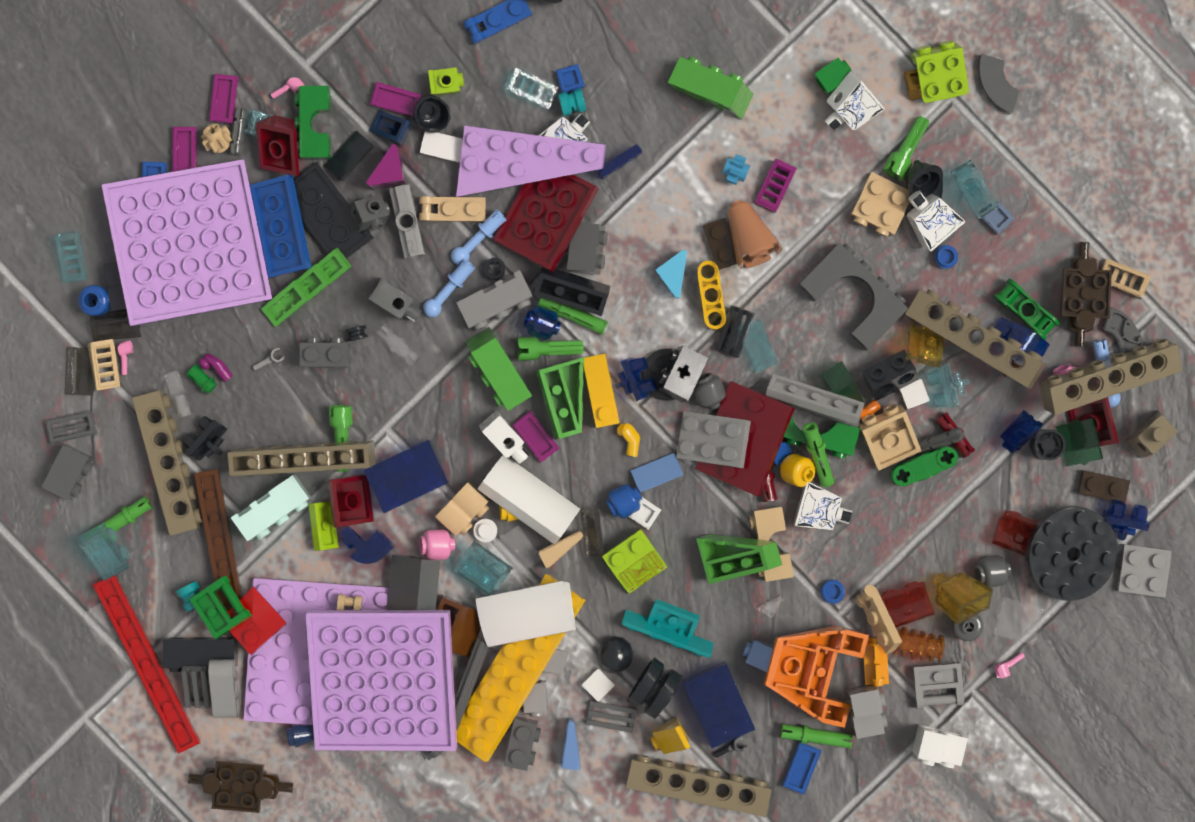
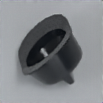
M915 160L914 166L909 169L905 177L909 197L913 193L920 191L925 198L933 194L941 199L943 194L942 169L937 165H930L929 163ZM909 201L910 207L913 209L914 206H913V205L911 204V202Z

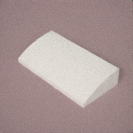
M504 455L497 461L478 488L479 491L554 545L580 510L579 507Z
M560 581L475 599L480 626L487 647L576 630L571 589L568 582Z

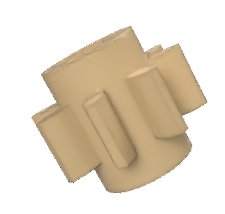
M211 124L204 129V135L201 136L205 149L207 151L212 149L214 153L224 152L228 149L229 142L232 141L231 133L226 125L221 128L219 124Z

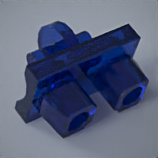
M632 357L620 361L624 371L618 373L620 383L615 384L616 389L623 387L625 394L633 393L636 401L647 398L648 394L657 389L652 377L644 381L640 377L639 372L649 369L645 357L635 359Z
M1023 410L1001 433L1000 438L1004 440L1002 447L1011 453H1014L1016 450L1019 451L1039 431L1043 423L1034 420L1032 415Z
M1113 499L1109 509H1104L1102 516L1105 517L1106 523L1112 524L1113 531L1118 532L1119 540L1124 541L1127 535L1135 536L1136 529L1149 530L1150 524L1147 521L1148 509L1146 506L1134 504L1132 514L1124 513L1126 503Z

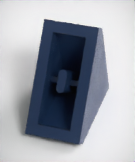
M379 110L369 131L403 147L412 124L408 120Z

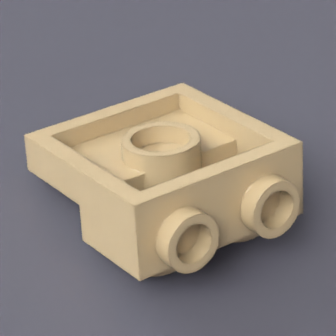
M871 172L850 216L855 217L853 221L859 225L866 227L869 224L875 227V232L882 236L888 237L889 234L893 236L909 205V190Z
M888 405L884 408L883 413L877 416L869 414L863 417L862 422L858 425L878 471L921 452L908 415L901 405Z

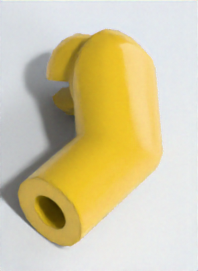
M622 423L617 427V433L628 442L626 455L637 457L640 435L633 425Z

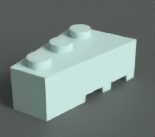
M292 475L263 497L251 503L242 512L232 516L231 519L247 541L256 537L258 540H261L270 533L269 528L277 524L279 527L290 519L288 514L296 510L299 513L309 506L307 501L312 497L297 476Z

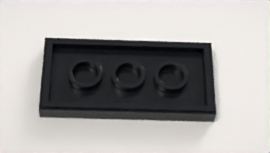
M317 162L294 178L302 222L327 255L338 248L347 259L374 239L369 230L358 232L350 212V205Z

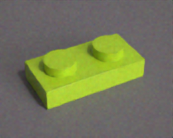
M331 501L309 504L314 551L339 548L337 529L334 528Z

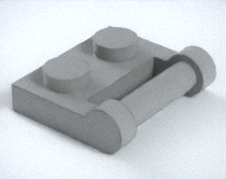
M960 662L912 666L916 709H924V706L954 703L957 706L964 705ZM955 688V694L923 697V690Z

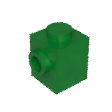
M838 57L816 72L813 78L827 96L839 86L852 70L845 60L841 62Z

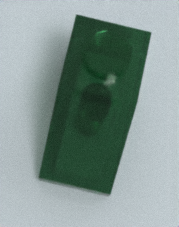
M842 361L819 374L830 392L864 403L853 378Z

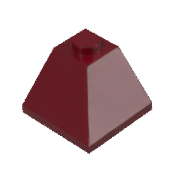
M274 115L257 122L256 130L260 169L298 176L297 136L293 119Z

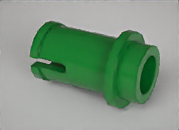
M197 364L186 374L187 377L201 388L202 393L209 394L217 386L215 378H210Z

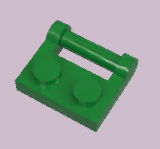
M227 575L190 598L191 603L214 639L220 638L252 617L250 611L244 608L229 583L231 581ZM222 589L236 611L237 616L231 618L217 596L216 591Z

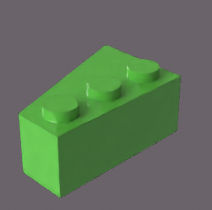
M679 57L668 81L674 89L700 101L703 100L716 105L715 108L719 110L723 108L731 111L736 115L735 117L743 119L753 93L742 82V77L730 73L729 76L724 75L721 69L713 65H709L708 68L701 65V61L693 57H688V59Z
M490 327L465 341L471 352L468 358L475 368L480 366L484 373L480 376L487 387L492 385L496 393L493 394V397L500 407L504 405L509 411L532 397L529 389Z
M584 357L535 372L555 440L582 433Z
M708 534L696 538L708 584L770 570L782 565L777 543L774 541Z

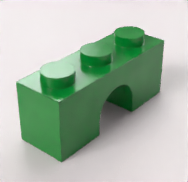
M299 86V92L295 93L296 107H299V116L295 118L296 130H300V140H297L298 154H300L302 160H330L331 136L328 133H316L312 128V120L317 114L331 112L329 86Z

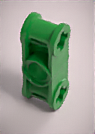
M1008 278L1005 287L998 294H994V299L1024 323L1036 337L1045 341L1047 339L1046 335L1054 326H1058L1060 322L1033 300L1020 285ZM1025 303L1029 304L1032 309L1027 317L1022 313V306Z
M944 446L909 459V461L893 467L890 472V479L895 485L905 487L933 477L957 463V452L951 447ZM943 452L951 454V457L948 458V463L940 459L943 457ZM899 470L907 472L904 482L896 478L899 475Z

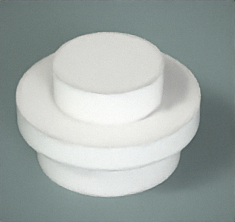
M481 519L474 526V535L480 542H490L497 535V526L490 519Z

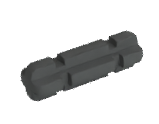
M236 108L234 111V118L236 120L233 121L231 139L233 141L229 146V153L233 155L243 154L244 146L242 142H245L247 128L245 120H248L249 114L248 110L243 108Z
M955 428L951 431L931 436V438L922 439L919 441L921 452L926 453L932 449L935 450L950 445L952 442H959L964 438V434L961 428Z

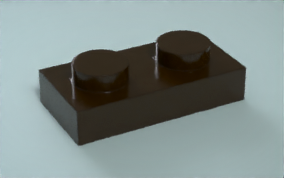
M726 218L703 225L718 269L721 270L736 265L732 236Z
M1082 470L1077 493L1125 504L1130 480Z

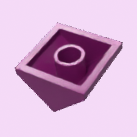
M391 145L367 180L366 184L371 189L377 190L407 184L401 151L396 145Z

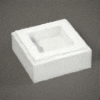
M922 379L899 389L906 409L930 401Z
M643 498L639 501L641 505L640 510L629 517L649 530L661 509Z
M599 668L581 684L598 702L615 686Z

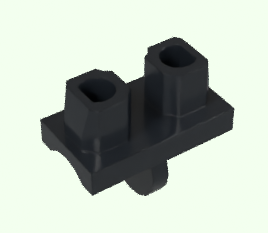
M203 416L197 425L203 430L201 435L197 437L195 434L190 433L182 441L187 448L186 453L199 461L204 456L209 458L214 452L218 455L223 453L219 447L224 441L221 436L228 430L218 421Z

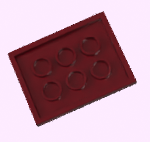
M573 174L525 183L505 217L507 220L499 227L493 240L554 272L599 188Z
M730 381L726 390V396L722 400L716 416L751 421L744 468L697 462L695 469L755 496H760L795 408Z

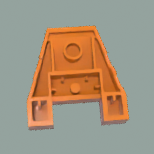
M831 626L776 637L764 685L812 718L822 723L845 728L851 705L840 699L827 697V691L837 653L863 658L869 635L845 627Z

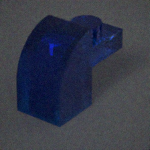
M1001 317L995 327L1002 332L1000 337L1007 341L1009 338L1016 340L1022 344L1020 349L1027 353L1031 349L1043 357L1050 346L1047 341L1033 331Z
M350 525L340 532L344 536L341 540L350 549L353 547L356 549L350 557L359 563H375L384 558L395 547L380 529L366 541Z

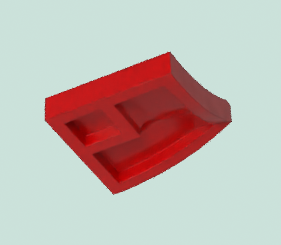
M254 586L240 599V602L246 610L250 611L252 617L230 630L231 634L250 655H253L287 624ZM232 607L228 613L231 618L237 616V613Z

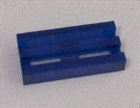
M634 145L605 164L603 169H598V174L602 180L642 154L639 145Z

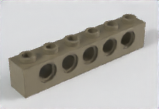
M928 289L927 292L919 290L906 312L907 316L1030 389L1033 387L1046 366L1041 361L1043 358L1041 355L1031 349L1029 353L1020 349L1021 343L1012 338H1009L1008 341L1000 337L1002 332L990 325L986 329L979 324L981 322L979 318L970 313L966 317L959 312L961 308L954 303L948 301L947 305L939 301L941 296ZM934 307L941 308V316L937 319H933L931 316V311ZM955 319H960L962 322V326L958 331H953L951 328V323ZM975 331H980L982 339L979 343L974 344L971 336ZM996 343H1001L1003 347L1001 354L994 356L992 354V346ZM1016 355H1021L1023 358V364L1019 368H1014L1012 365V359Z
M1158 339L1152 345L1137 346L1131 352L1114 354L1111 356V359L1105 361L1097 360L1091 362L1090 366L1070 369L1067 374L1052 375L1046 381L1039 383L1044 410L1057 415L1179 373L1183 370L1178 344L1168 341V339Z
M158 390L133 397L134 408L169 535L200 528V523L203 522L200 509L195 507L196 492L193 485H189L187 478L190 476L188 464L183 463L181 454L184 453V448L181 440L176 438L175 431L178 430L175 418L170 416L168 409L171 408L169 395L164 394V390ZM154 410H159L162 414V418L158 423H154L151 419V414ZM162 432L168 437V442L165 446H161L157 441L158 435ZM168 455L174 459V466L171 469L166 468L163 463L164 458ZM174 478L178 479L181 484L177 492L172 491L170 488V482ZM180 501L184 502L187 506V511L184 515L179 514L176 510V505Z
M374 440L234 449L228 452L230 476L370 468L376 464Z
M637 754V758L631 757L626 780V788L762 817L767 815L772 791L771 786L767 785V781L753 779V782L745 781L743 776L737 774H730V777L721 776L720 771L707 769V772L697 771L698 767L689 764L678 767L674 766L673 761L660 759V763L651 761V757ZM648 770H657L659 777L653 781L646 778ZM673 774H679L682 777V782L679 785H672L669 782V778ZM696 779H702L706 782L702 790H695L692 787ZM719 784H726L729 787L725 795L716 793V787ZM743 789L752 791L751 797L747 800L739 798V793Z

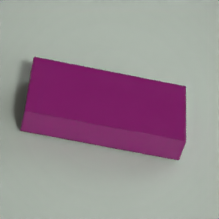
M214 74L210 122L233 124L238 91V76Z
M376 82L370 105L413 118L412 110L416 101L422 95Z
M197 127L172 128V172L197 168Z
M531 411L512 425L540 462H543L559 449L558 445Z

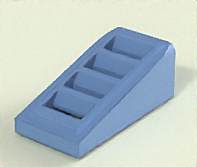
M569 718L567 720L561 767L580 771L575 722L573 718Z

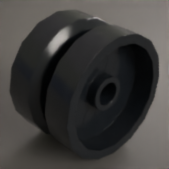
M655 657L648 663L626 700L638 708L648 697L644 713L654 719L668 705L682 678L680 673L670 669L660 679L664 671V663Z

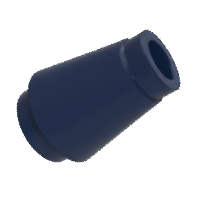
M292 724V727L286 728L289 747L295 746L297 748L314 741L313 725Z

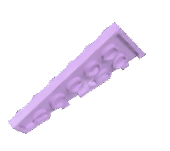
M466 125L464 126L456 197L603 169L606 144Z

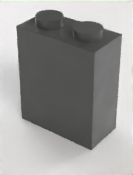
M392 555L387 610H436L440 560L412 555Z

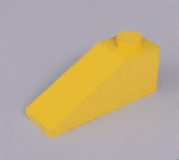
M600 354L584 358L583 366L596 428L618 424L619 418L606 355Z
M677 717L652 730L654 736L650 739L656 751L661 749L663 754L690 748L688 737Z

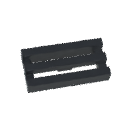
M731 305L715 350L739 358L755 313ZM736 312H738L727 346L725 347L724 345L728 333L730 331ZM743 315H746L747 317L736 348L732 350Z

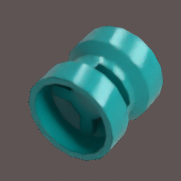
M581 88L575 89L570 94L566 92L558 94L563 117L571 115L572 111L579 113L587 111Z
M197 581L175 591L178 598L183 599L185 612L195 608L190 598L199 593L200 586Z

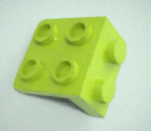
M945 41L941 42L939 47L922 46L918 47L916 52H911L912 62L917 67L921 97L925 103L968 94L969 85L963 47L958 43Z

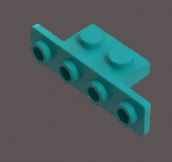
M655 599L649 617L630 610H626L621 624L629 630L639 631L653 639L663 640L676 648H684L697 656L710 658L712 655L714 643L693 635L700 619L698 614Z

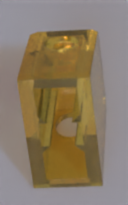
M960 572L948 578L943 573H940L934 578L933 584L937 587L936 604L956 624L990 608L993 589L971 576Z

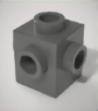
M370 194L361 197L358 201H354L350 210L358 232L368 229L372 231L381 229L390 215L388 203L383 201L381 194L376 196Z

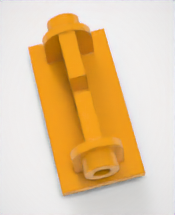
M869 637L863 656L865 685L883 686V684H889L887 654L884 653L882 647L878 644L877 637Z

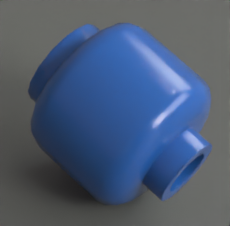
M91 285L85 287L80 292L78 304L85 314L103 316L111 309L106 288Z
M623 484L608 493L609 499L606 502L614 517L619 516L621 519H624L640 510L641 505L639 501L643 498L636 487L631 488L630 485Z

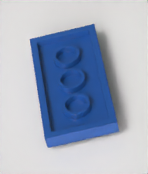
M284 175L249 185L268 278L312 268L293 175Z

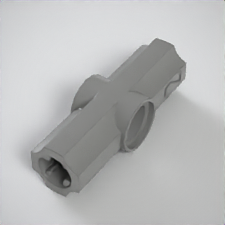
M410 185L390 188L404 258L408 259L425 255ZM404 216L413 217V225L411 227H402L401 220Z

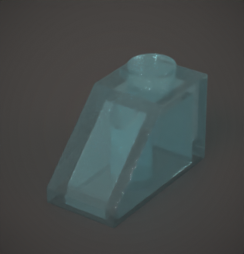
M971 160L950 172L978 219L999 207L982 175Z

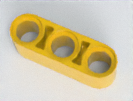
M704 261L698 266L696 274L703 321L707 328L717 330L726 321L719 269L714 262ZM702 267H712L714 270L713 277L709 279L704 278L701 274ZM713 289L717 292L718 298L715 302H709L705 299L706 290ZM716 312L721 316L719 325L713 326L709 323L708 316L710 313Z

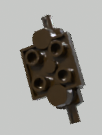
M1079 242V256L1071 258V268L1062 269L1060 316L1068 318V330L1076 332L1075 346L1085 347V333L1093 330L1095 319L1110 318L1112 270H1098L1097 259L1089 257L1090 242Z
M216 760L215 768H206L203 775L189 773L188 784H202L204 793L213 794L211 809L260 813L261 800L275 799L278 792L293 793L294 783L280 782L278 774L267 773V770H264L265 764Z

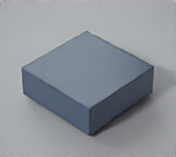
M998 201L981 219L998 235L1015 217Z

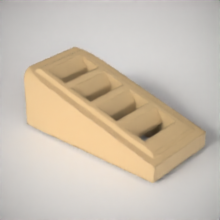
M1106 258L1101 270H1110L1111 266L1115 267L1111 287L1143 299L1150 283L1151 275ZM1120 270L1124 271L1120 283H1117L1115 281ZM1132 274L1133 277L1129 287L1124 286L1128 275ZM1139 277L1142 281L1137 291L1134 290V286Z
M113 339L87 344L96 391L120 387ZM107 348L106 353L97 354L96 352L97 349ZM109 357V362L98 364L97 359ZM111 367V371L99 373L100 368ZM112 376L113 381L101 383L100 378Z
M579 530L558 540L555 545L552 543L539 550L538 553L546 569L551 567L582 539V531Z

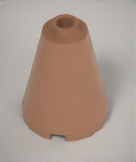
M738 200L730 205L727 215L736 262L740 269H742L743 265L746 268L758 266L771 259L770 254L776 252L778 255L782 251L780 242L749 202Z

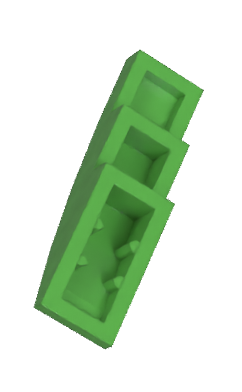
M336 248L297 280L290 283L263 306L261 310L271 323L277 327L330 286L352 266L341 251Z

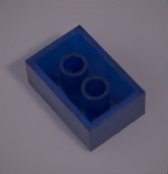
M431 440L422 442L363 470L383 513L450 483Z
M725 661L682 680L712 749L756 730Z

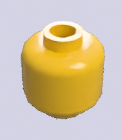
M791 454L782 461L780 475L788 484L805 487L807 482L811 483L815 476V465L810 458L799 454Z

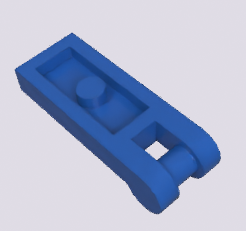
M506 0L464 21L463 25L466 30H469L472 36L470 39L473 45L529 18L532 16V12L526 0ZM484 23L486 30L480 32L477 25Z

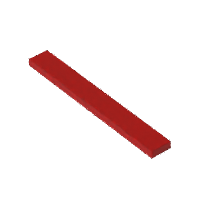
M116 574L93 584L178 754L201 743Z

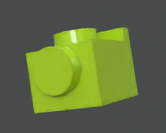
M457 67L428 70L431 95L445 96L461 93L460 87H464V78L462 72L458 73ZM444 77L451 78V82L448 85L442 83Z

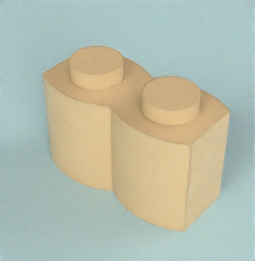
M468 482L437 514L436 518L455 536L459 533L464 536L473 526L470 521L475 516L480 519L489 509L486 506L489 500Z

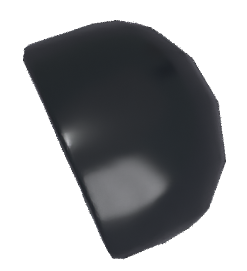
M435 95L421 97L416 101L412 110L416 124L428 133L442 131L447 127L451 119L449 106Z
M612 636L601 643L597 652V660L600 667L607 673L618 674L630 666L634 652L631 644L626 639Z

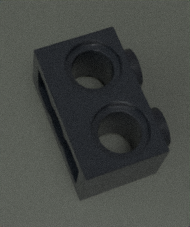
M905 349L862 371L865 384L875 401L918 380L916 368Z

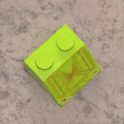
M641 528L602 555V558L628 594L668 567Z

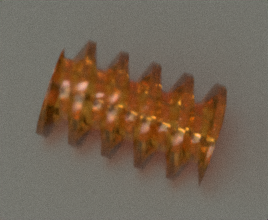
M901 627L898 634L902 643L892 652V655H895L897 650L900 649L901 657H904L907 651H909L911 659H914L918 653L920 661H923L927 655L929 663L932 664L934 659L938 658V664H940L945 647L943 635H939L935 640L934 633H929L926 638L925 631H920L917 635L916 629L912 628L907 633V628Z

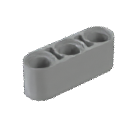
M210 659L208 673L213 717L238 718L239 693L235 659Z

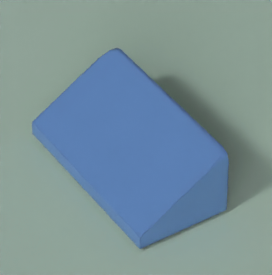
M675 453L630 470L639 493L683 475Z

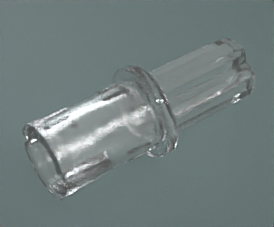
M178 371L166 373L165 379L171 394L169 398L173 400L178 419L192 415L193 412L186 396L188 392L184 390Z

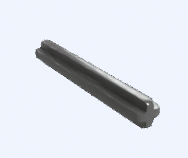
M480 639L476 640L455 696L456 730L459 728L489 649L486 642Z

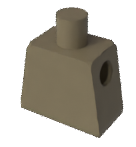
M1157 410L1125 442L1140 458L1155 454L1178 431Z

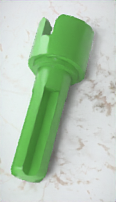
M922 116L916 118L899 150L890 154L882 168L884 173L892 178L898 175V179L903 181L912 165L910 157L928 127L929 120Z
M517 337L518 347L521 348L517 351L518 361L537 360L540 358V355L582 354L584 351L582 340L539 341L537 337Z
M352 405L328 406L329 426L334 428L335 443L348 442V428L353 425ZM341 469L337 471L346 472L349 471V469Z

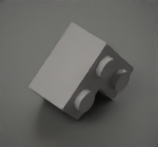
M874 685L846 689L847 701L851 705L849 711L855 738L860 739L885 734L884 727H887V719L882 710V707L886 706L883 692Z

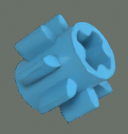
M736 154L734 159L727 158L722 174L727 176V182L736 185L738 180L745 181L750 165L745 164V157Z

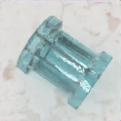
M250 110L249 124L247 129H244V133L257 137V130L255 129L257 120L262 121L269 118L270 115Z

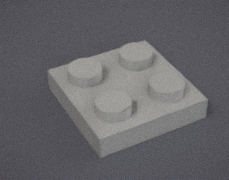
M1123 544L1116 591L1165 598L1172 551Z

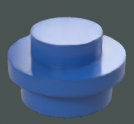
M943 245L935 251L934 261L940 268L949 269L957 263L958 253L954 247Z

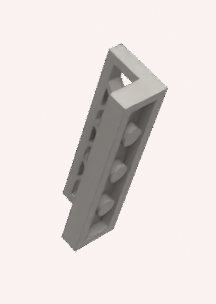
M773 374L765 395L792 407L857 428L865 404Z

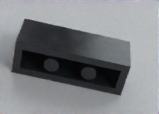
M542 267L533 295L602 316L610 286L556 268L554 272H551Z
M167 637L163 639V668H169L170 672H181L182 666H206L208 672L210 659H235V664L238 666V640L235 637H220L218 639H214V637Z

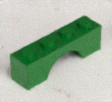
M792 417L784 435L787 438L786 443L800 446L801 442L807 444L804 432L797 427ZM835 422L830 429L821 433L820 437L825 441V449L833 451L832 456L846 459L847 455L853 456L860 428Z

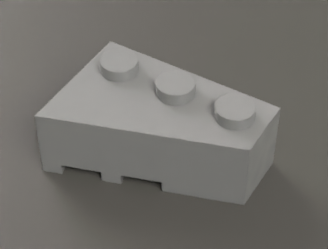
M519 270L514 275L504 280H499L494 285L482 289L456 303L468 328L474 327L477 331L489 325L487 321L494 317L500 320L510 315L508 310L516 306L518 310L531 304L530 300L534 297Z

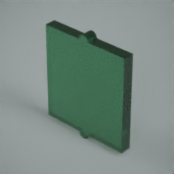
M1093 418L1081 421L1072 420L1071 423L1056 426L1057 431L1065 439L1066 446L1063 456L1066 467L1081 463L1086 465L1090 461L1103 459Z

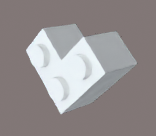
M918 724L912 752L922 764L934 766L935 763H940L942 766L954 768V765H962L968 738L965 735Z

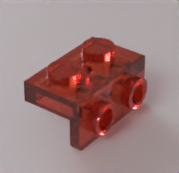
M1006 510L998 519L992 544L1026 556L1028 539L1039 520H1031L1021 516L1016 511Z
M916 581L911 582L905 588L899 590L891 589L880 596L896 628L935 615L924 581L920 583Z

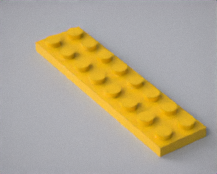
M545 574L539 586L559 581L551 575ZM571 590L575 618L586 600ZM566 632L503 644L467 704L457 730L458 743L482 761L488 762Z

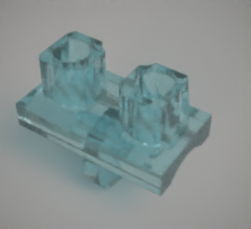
M949 364L937 367L938 369L928 373L927 377L930 386L941 383L944 391L933 395L935 407L947 406L949 409L958 406L959 401L955 387L958 396L964 395L963 385L969 384V380H961L959 371L951 374Z

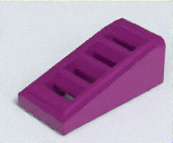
M775 158L754 203L776 213L797 168ZM779 168L789 174L786 177L775 172V169ZM772 176L785 182L782 186L771 181ZM769 185L779 190V195L767 190V186ZM765 194L776 199L775 204L763 199V195Z

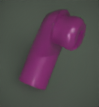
M210 353L204 354L205 357L199 360L200 365L205 370L212 366L223 382L233 376L225 363Z

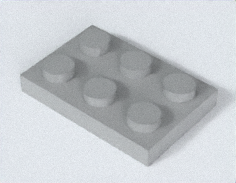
M684 411L676 458L744 468L751 421Z

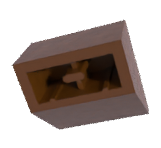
M443 595L437 610H450L452 653L469 657L481 630L477 609Z

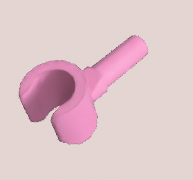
M293 77L282 88L271 93V96L274 99L289 89L296 93L299 92V86L305 85L299 78Z
M131 341L122 342L118 346V352L121 356V375H127V354L134 352Z
M1021 652L1011 660L995 665L994 670L997 678L1010 676L1009 667L1025 657L1024 654Z

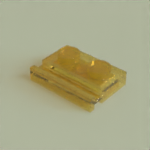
M911 323L906 360L913 358L916 359L917 363L940 368L944 337L926 326L919 328L915 327L914 323Z

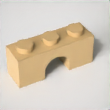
M782 506L752 510L753 516H749L751 530H756L758 540L769 541L775 532L786 530ZM781 553L782 565L758 572L759 577H763L765 582L794 577L790 553Z

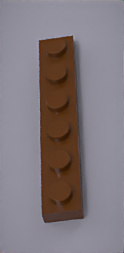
M219 469L194 473L214 582L227 575L231 581L229 583L240 600L243 596ZM222 589L216 591V594L226 610L229 611L232 605Z

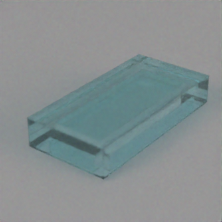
M762 320L751 323L744 343L754 370L758 372L777 365L778 362Z

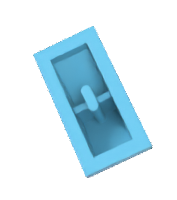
M686 250L680 251L655 270L673 297L680 299L687 256Z

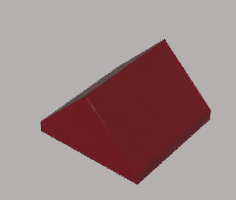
M1108 397L1067 411L1077 451L1119 443Z
M368 475L328 480L334 528L374 522Z

